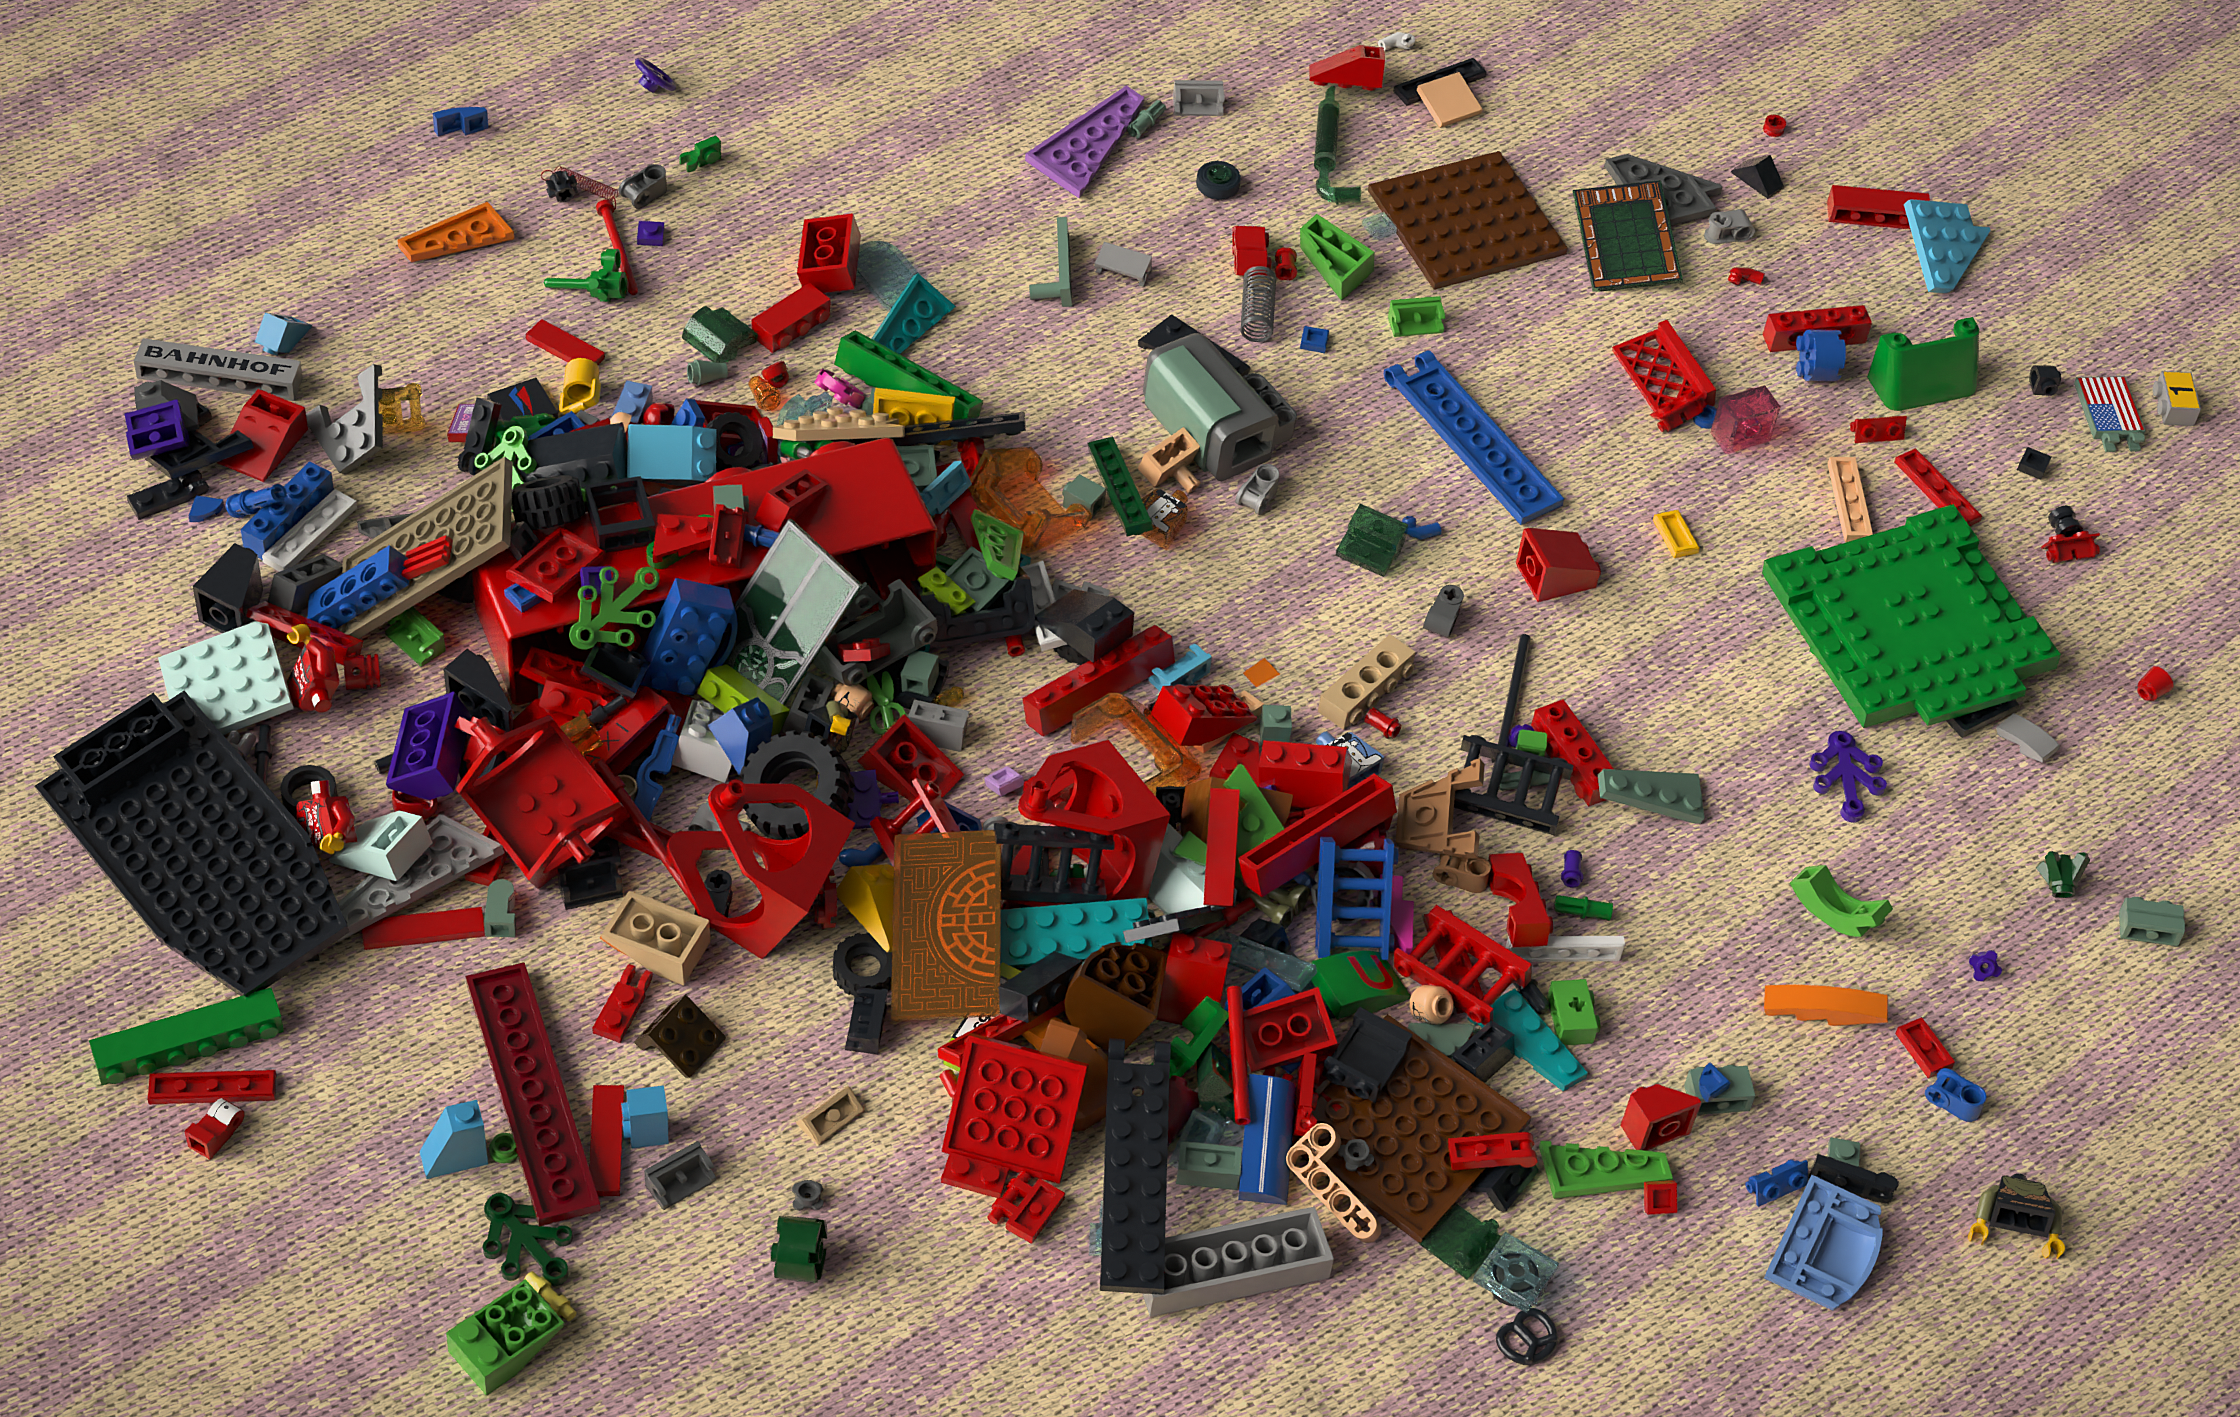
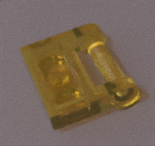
M409 383L406 387L382 389V399L378 401L379 414H383V434L416 432L425 428V419L422 417L420 397L422 396L421 385ZM409 400L411 417L408 420H403L401 401Z

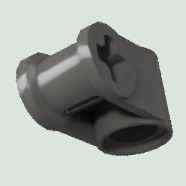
M651 164L623 180L618 192L622 197H627L631 200L633 207L641 209L667 192L666 170L661 165Z
M1456 585L1442 587L1433 606L1430 607L1423 624L1424 629L1446 638L1450 637L1464 598L1461 588Z

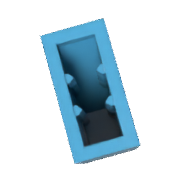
M477 1100L445 1107L419 1151L426 1179L488 1165L484 1123Z

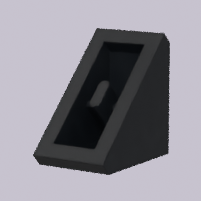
M1771 155L1747 159L1731 170L1733 175L1767 199L1784 188Z

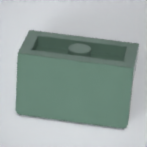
M1181 1141L1176 1184L1237 1190L1241 1171L1242 1147Z

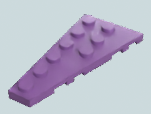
M1126 85L1025 154V161L1074 196L1080 198L1127 130V127L1144 105V97Z

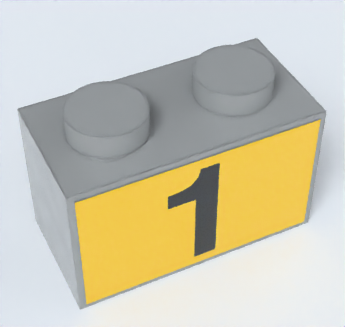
M2162 371L2158 381L2154 382L2153 395L2157 396L2158 415H2162L2163 424L2194 426L2201 408L2192 372Z

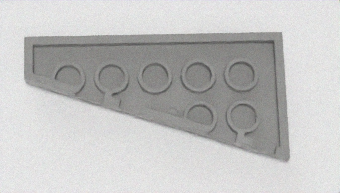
M442 814L438 815L426 826L433 843L398 881L370 874L338 902L350 932L337 940V942L504 854L502 845Z

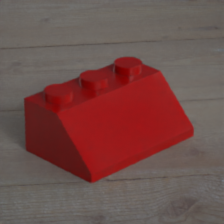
M1263 740L1259 763V787L1264 788L1269 785H1276L1277 791L1292 794L1291 808L1309 809L1321 806L1348 790L1352 758L1347 747Z

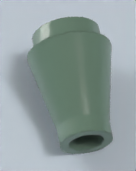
M695 359L687 365L688 381L691 384L696 383L697 386L727 378L728 368L725 362L718 363Z

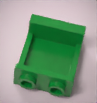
M1208 996L1182 1022V1025L1194 1035L1191 1041L1186 1044L1178 1036L1171 1041L1169 1079L1172 1075L1181 1077L1196 1062L1229 1017L1228 1012L1223 1009L1222 1005Z

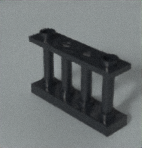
M1464 735L1461 751L1468 752L1464 768L1471 766V761L1478 759L1479 755L1494 759L1495 764L1487 792L1481 795L1472 792L1470 788L1456 790L1454 808L1555 835L1560 816L1554 815L1552 810L1561 778L1570 780L1574 765L1568 764L1562 758L1550 759L1488 742L1485 738L1478 735ZM1506 763L1523 767L1514 801L1511 802L1499 800L1497 797ZM1534 771L1550 775L1542 807L1538 810L1528 808L1525 805Z
M1014 822L994 823L996 844H1003L999 873L996 874L997 900L1074 904L1106 901L1107 893L1104 879H1098L1102 850H1114L1115 848L1113 835H1102L1058 826L1022 825ZM1014 845L1032 846L1027 875L1011 874ZM1044 846L1061 847L1058 874L1055 877L1040 876ZM1073 848L1091 849L1087 876L1085 878L1069 877Z

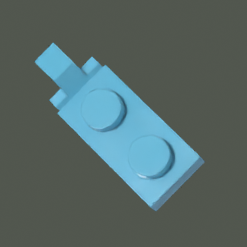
M954 461L920 494L931 517L935 514H941L972 485L962 461Z

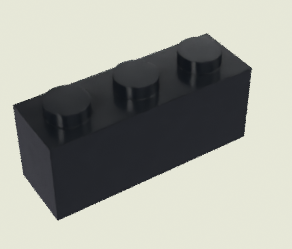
M1053 951L999 986L1000 1014L1026 1023L1042 1015L1065 999L1069 984L1075 972L1083 963V960Z

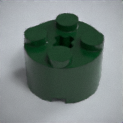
M779 1216L777 1221L779 1241L778 1243H773L771 1248V1262H775L774 1277L781 1280L818 1283V1280L822 1277L827 1249H823V1239H827L826 1220Z

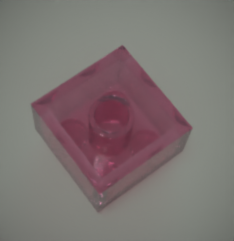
M1765 385L1750 388L1733 395H1726L1720 398L1710 433L1725 454L1769 442L1781 406Z

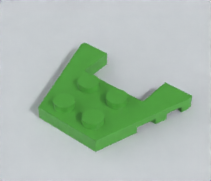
M1239 764L1224 782L1223 786L1226 789H1240V800L1245 803L1244 808L1239 813L1235 879L1243 881L1239 857L1285 828L1246 768ZM1186 832L1171 853L1205 867L1207 845L1192 832Z

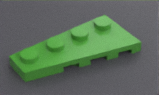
M975 509L970 519L987 569L1000 579L1008 578L1013 581L1018 572L1024 531Z

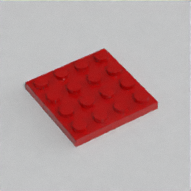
M969 1033L941 1152L947 1154L952 1152L1009 1168L1010 1171L1017 1173L1024 1171L1032 1177L1060 1184L1089 1064Z

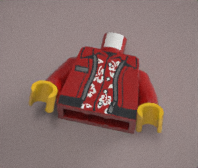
M296 625L292 627L293 632L287 634V638L293 644L303 641L305 645L286 681L293 706L306 712L314 710L320 713L327 712L332 706L331 699L340 681L333 647L325 646L316 637L311 638L310 629L307 625Z
M329 780L311 782L313 799L298 802L296 820L308 833L313 847L321 848L323 851L333 854L334 851L342 850L344 844L357 842L354 827L355 816L350 810L348 798L346 796L331 797Z

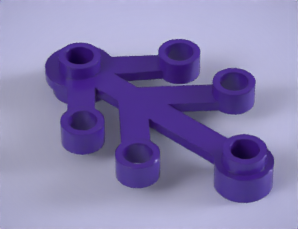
M1835 731L1828 738L1827 743L1829 747L1822 753H1814L1809 766L1816 772H1822L1825 770L1827 763L1836 755L1838 756L1839 763L1826 775H1818L1815 778L1813 788L1817 793L1826 794L1829 792L1831 785L1842 777L1846 801L1842 805L1840 814L1844 820L1856 823L1862 819L1865 807L1862 801L1857 798L1854 778L1867 787L1871 794L1876 796L1884 794L1887 782L1882 777L1876 776L1872 778L1853 764L1850 756L1863 764L1865 770L1872 774L1878 773L1881 770L1883 760L1878 755L1872 754L1868 756L1855 746L1856 741L1851 734L1845 731Z

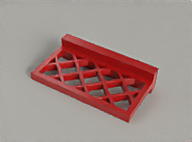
M1668 320L1659 322L1658 329L1612 347L1613 353L1654 412L1657 411L1656 408L1659 406L1660 401L1673 402L1679 398L1678 395L1689 389L1704 393V396L1701 398L1705 401L1706 405L1715 406L1716 388ZM1654 339L1659 344L1658 349L1645 346L1646 342ZM1633 350L1637 351L1635 358L1624 356L1622 352ZM1641 353L1654 355L1653 362L1640 360ZM1658 358L1670 359V367L1656 364ZM1636 366L1649 369L1647 376L1637 374L1634 371ZM1653 371L1667 373L1665 380L1651 377ZM1671 374L1682 377L1684 379L1683 383L1670 382ZM1648 383L1661 386L1660 392L1648 391ZM1669 388L1679 391L1677 398L1663 395L1665 389Z

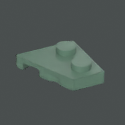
M1409 1023L1407 1028L1455 1062L1453 1054L1470 1039L1475 1026L1472 1024L1442 1023L1433 1025Z

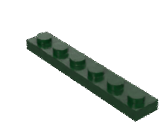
M1113 436L1088 442L1091 458L1126 536L1141 535L1144 532L1152 531L1153 526L1150 516Z

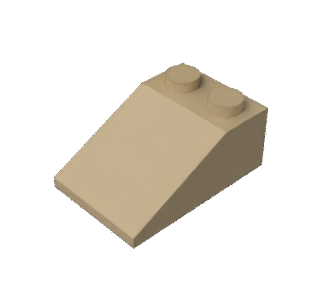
M628 891L601 934L602 939L655 975L681 985H685L711 942L708 919Z

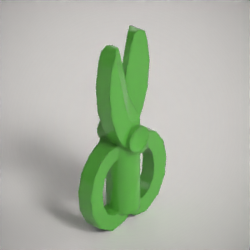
M887 671L882 673V690L874 675L867 677L868 689L872 693V699L878 705L871 711L870 724L874 732L882 735L895 722L892 710H897L900 717L903 714L906 715L903 707L893 702L894 686L891 676ZM880 713L885 729L879 728L876 723V717Z

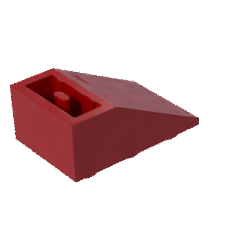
M1359 45L1310 64L1309 81H1314V84L1319 86H1327L1328 83L1338 84L1341 88H1352V85L1362 86V89L1370 91L1382 88L1385 66L1384 47Z
M257 389L243 406L230 432L232 434L237 430L251 439L254 448L221 460L217 464L265 482L308 430L305 407Z
M1181 684L1162 686L1151 712V715L1180 746H1202L1257 720V716L1249 709V706L1239 699L1231 687L1224 684L1219 686H1206L1202 684L1197 686H1184Z

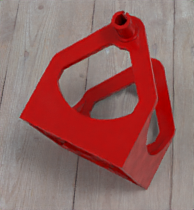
M550 715L500 735L488 721L487 717L478 720L480 722L479 725L475 723L471 727V730L478 736L485 747L456 787V791L496 837L529 882L537 889H540L558 874L557 869L568 867L575 860L581 864L595 853L591 847L631 816ZM534 734L511 757L484 776L478 778L494 756L508 745Z
M1109 740L1048 756L1019 799L1018 810L1020 814L1029 820L1050 824L1049 826L1067 827L1102 835H1113L1115 848L1114 850H1102L1101 873L1098 879H1104L1107 893L1106 901L1147 899L1171 814ZM1070 766L1074 773V787L1067 805L1064 809H1060L1053 805L1052 801L1048 798V793L1062 768ZM1022 846L1012 861L1011 874H1028L1032 846ZM1073 848L1072 854L1088 864L1091 849ZM1004 900L1001 910L1020 908L1021 904L1041 907L1074 903Z
M734 779L729 783L716 785L708 796L709 806L721 831H679L674 833L667 842L668 853L665 856V862L670 868L676 869L699 917L708 919L711 928L758 958L763 959L808 913L856 823L795 784H744L742 781ZM793 802L804 809L809 823V831L805 835L792 840H775L759 836L752 831H743L738 820V814L742 811L744 804ZM702 851H732L742 873L752 880L762 895L761 901L753 910L733 918H727L716 911L696 867V861L701 856ZM754 852L762 857L765 868L759 865Z

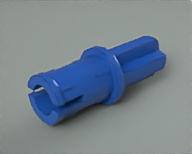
M746 524L743 541L751 542L755 547L762 545L771 548L780 533L764 529L763 525L753 526ZM786 535L777 550L785 549L788 541Z

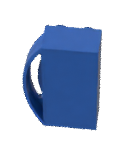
M675 578L640 653L650 662L640 683L641 686L694 696L698 685L703 681L707 669L722 666L732 651L738 626L737 615L729 589ZM728 623H730V627H729V631H728V633H727V636H726V638H725L723 644H722L721 647L719 648V645H720L721 640H722V635H723V633H724V631H725V629H726Z

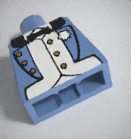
M1325 731L1316 740L1317 745L1348 748L1352 758L1348 789L1374 773L1379 775L1382 771L1384 756L1352 732H1347L1335 739L1328 731Z

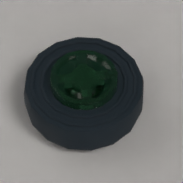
M1210 161L1199 168L1196 185L1204 196L1217 200L1228 199L1239 191L1241 175L1232 164L1224 161Z

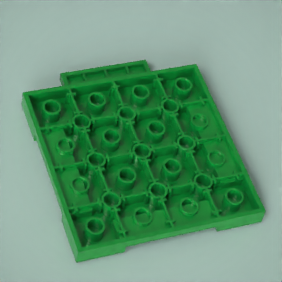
M1954 504L1908 517L1903 526L1826 549L1815 551L1813 546L1764 560L1762 570L1764 578L1809 647L1812 646L1813 653L1863 728L1918 712L1926 725L1930 726L2023 697L2027 689L2021 680L2057 669L2060 660V652L2035 617L2027 618L1978 549L1980 540Z

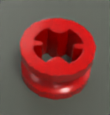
M1769 115L1765 118L1763 131L1771 137L1782 136L1786 127V120L1779 115Z

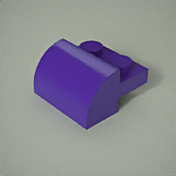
M178 399L124 414L128 430L126 437L129 452L134 461L185 448L190 445L189 433L185 428L181 404Z

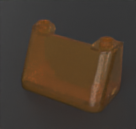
M1032 447L985 449L970 477L972 485L968 489L981 512L1024 531L1021 548L1022 554H1032L1086 527L1092 514L1084 505L1080 503L1071 504L1065 512L1040 484L1038 478L1041 475L1043 464L1040 456Z

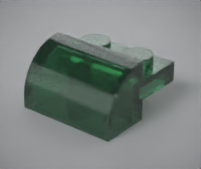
M707 306L700 308L692 315L682 334L683 340L712 362L718 363L733 360L736 358L739 349L756 343L758 334L737 319L723 307L711 310Z
M1359 504L1348 524L1345 536L1336 549V556L1384 577L1392 562L1398 558L1408 532V524L1363 504Z
M1211 1041L1196 1060L1198 1099L1205 1111L1215 1106V1109L1222 1117H1228L1235 1123L1231 1060Z

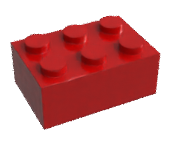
M853 213L804 219L797 275L802 287L810 282L822 293L855 289L861 234Z

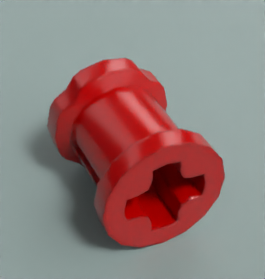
M1283 247L1275 252V261L1277 263L1275 275L1279 280L1290 281L1297 276V267L1295 266L1297 253L1292 248Z

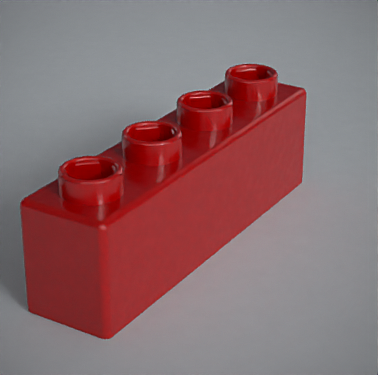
M882 438L858 445L846 441L832 442L820 447L806 458L753 471L742 467L728 468L717 472L707 479L705 483L647 497L656 533L658 514L683 516L706 514L714 517L713 486L742 484L743 496H748L749 512L747 513L746 524L758 526L762 524L754 518L766 493L802 470L807 469L828 485L793 524L859 586L867 582L881 599L885 601L890 594L889 584L900 579L911 591L910 581L918 580L919 577L936 567L937 527L895 442L890 438ZM636 501L604 506L597 509L602 526L641 519ZM588 512L584 513L580 518L563 525L532 530L540 542H542L558 527H562L597 546ZM515 521L511 522V530L516 525ZM791 529L786 533L788 541L785 549H776L744 600L751 607L757 629L763 638L768 635L818 557V554ZM743 541L740 569L711 565L709 562L710 547L696 550L667 568L655 569L660 576L659 584L654 589L643 590L621 611L639 613L640 611L648 610L653 612L657 619L675 578L727 588L730 590L733 603L735 604L770 547L762 545L755 547L753 543ZM647 546L608 552L605 554V559L596 566H610L618 571L619 577L614 583L613 601L635 582V574L640 568L651 567L647 563ZM507 548L505 551L487 560L484 564L472 569L476 613L510 699L514 705H522L538 699L537 682L519 674L531 646L582 663L585 662L592 648L579 649L571 643L569 637L571 627L579 622L580 599L578 598V591L581 588V580L553 604L543 600L521 613L504 594L506 588L515 584L506 578L507 570L518 562ZM823 560L778 629L777 634L784 636L789 634L790 629L801 628L799 620L842 589L848 594L852 586ZM650 573L645 575V582L650 584L653 581V576ZM597 597L591 603V620L600 613L601 597ZM878 603L861 615L878 611ZM741 608L736 612L738 623L737 644L753 637L747 615ZM648 614L642 616V622L645 625L650 622ZM607 622L599 630L618 632L621 629H628L632 631L634 642L625 648L630 652L636 651L641 653L653 626L644 628L638 624ZM587 630L581 631V639L585 641L589 638ZM625 632L620 636L622 643H626L629 640V636ZM724 633V634L722 635V640H721V643H720V645H719V648H720L721 645L723 644V642H724V640H725V638H726V636H727V633Z

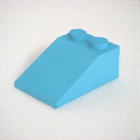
M628 425L627 478L641 476L642 481L689 487L705 483L707 479L716 474V429L675 425Z

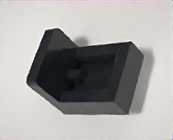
M1260 918L1252 922L1239 935L1244 945L1263 950L1268 963L1285 955L1291 949L1283 925Z

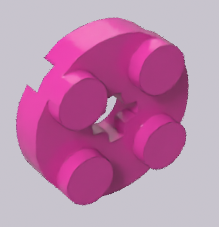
M822 368L814 383L825 391L830 390L835 393L833 397L845 405L849 404L858 409L866 398L863 395L864 393L844 378H833L835 373Z

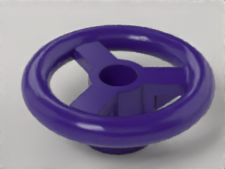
M638 57L635 59V65L643 74L638 82L645 89L652 93H655L659 86L669 91L676 90V83L664 71L644 58Z

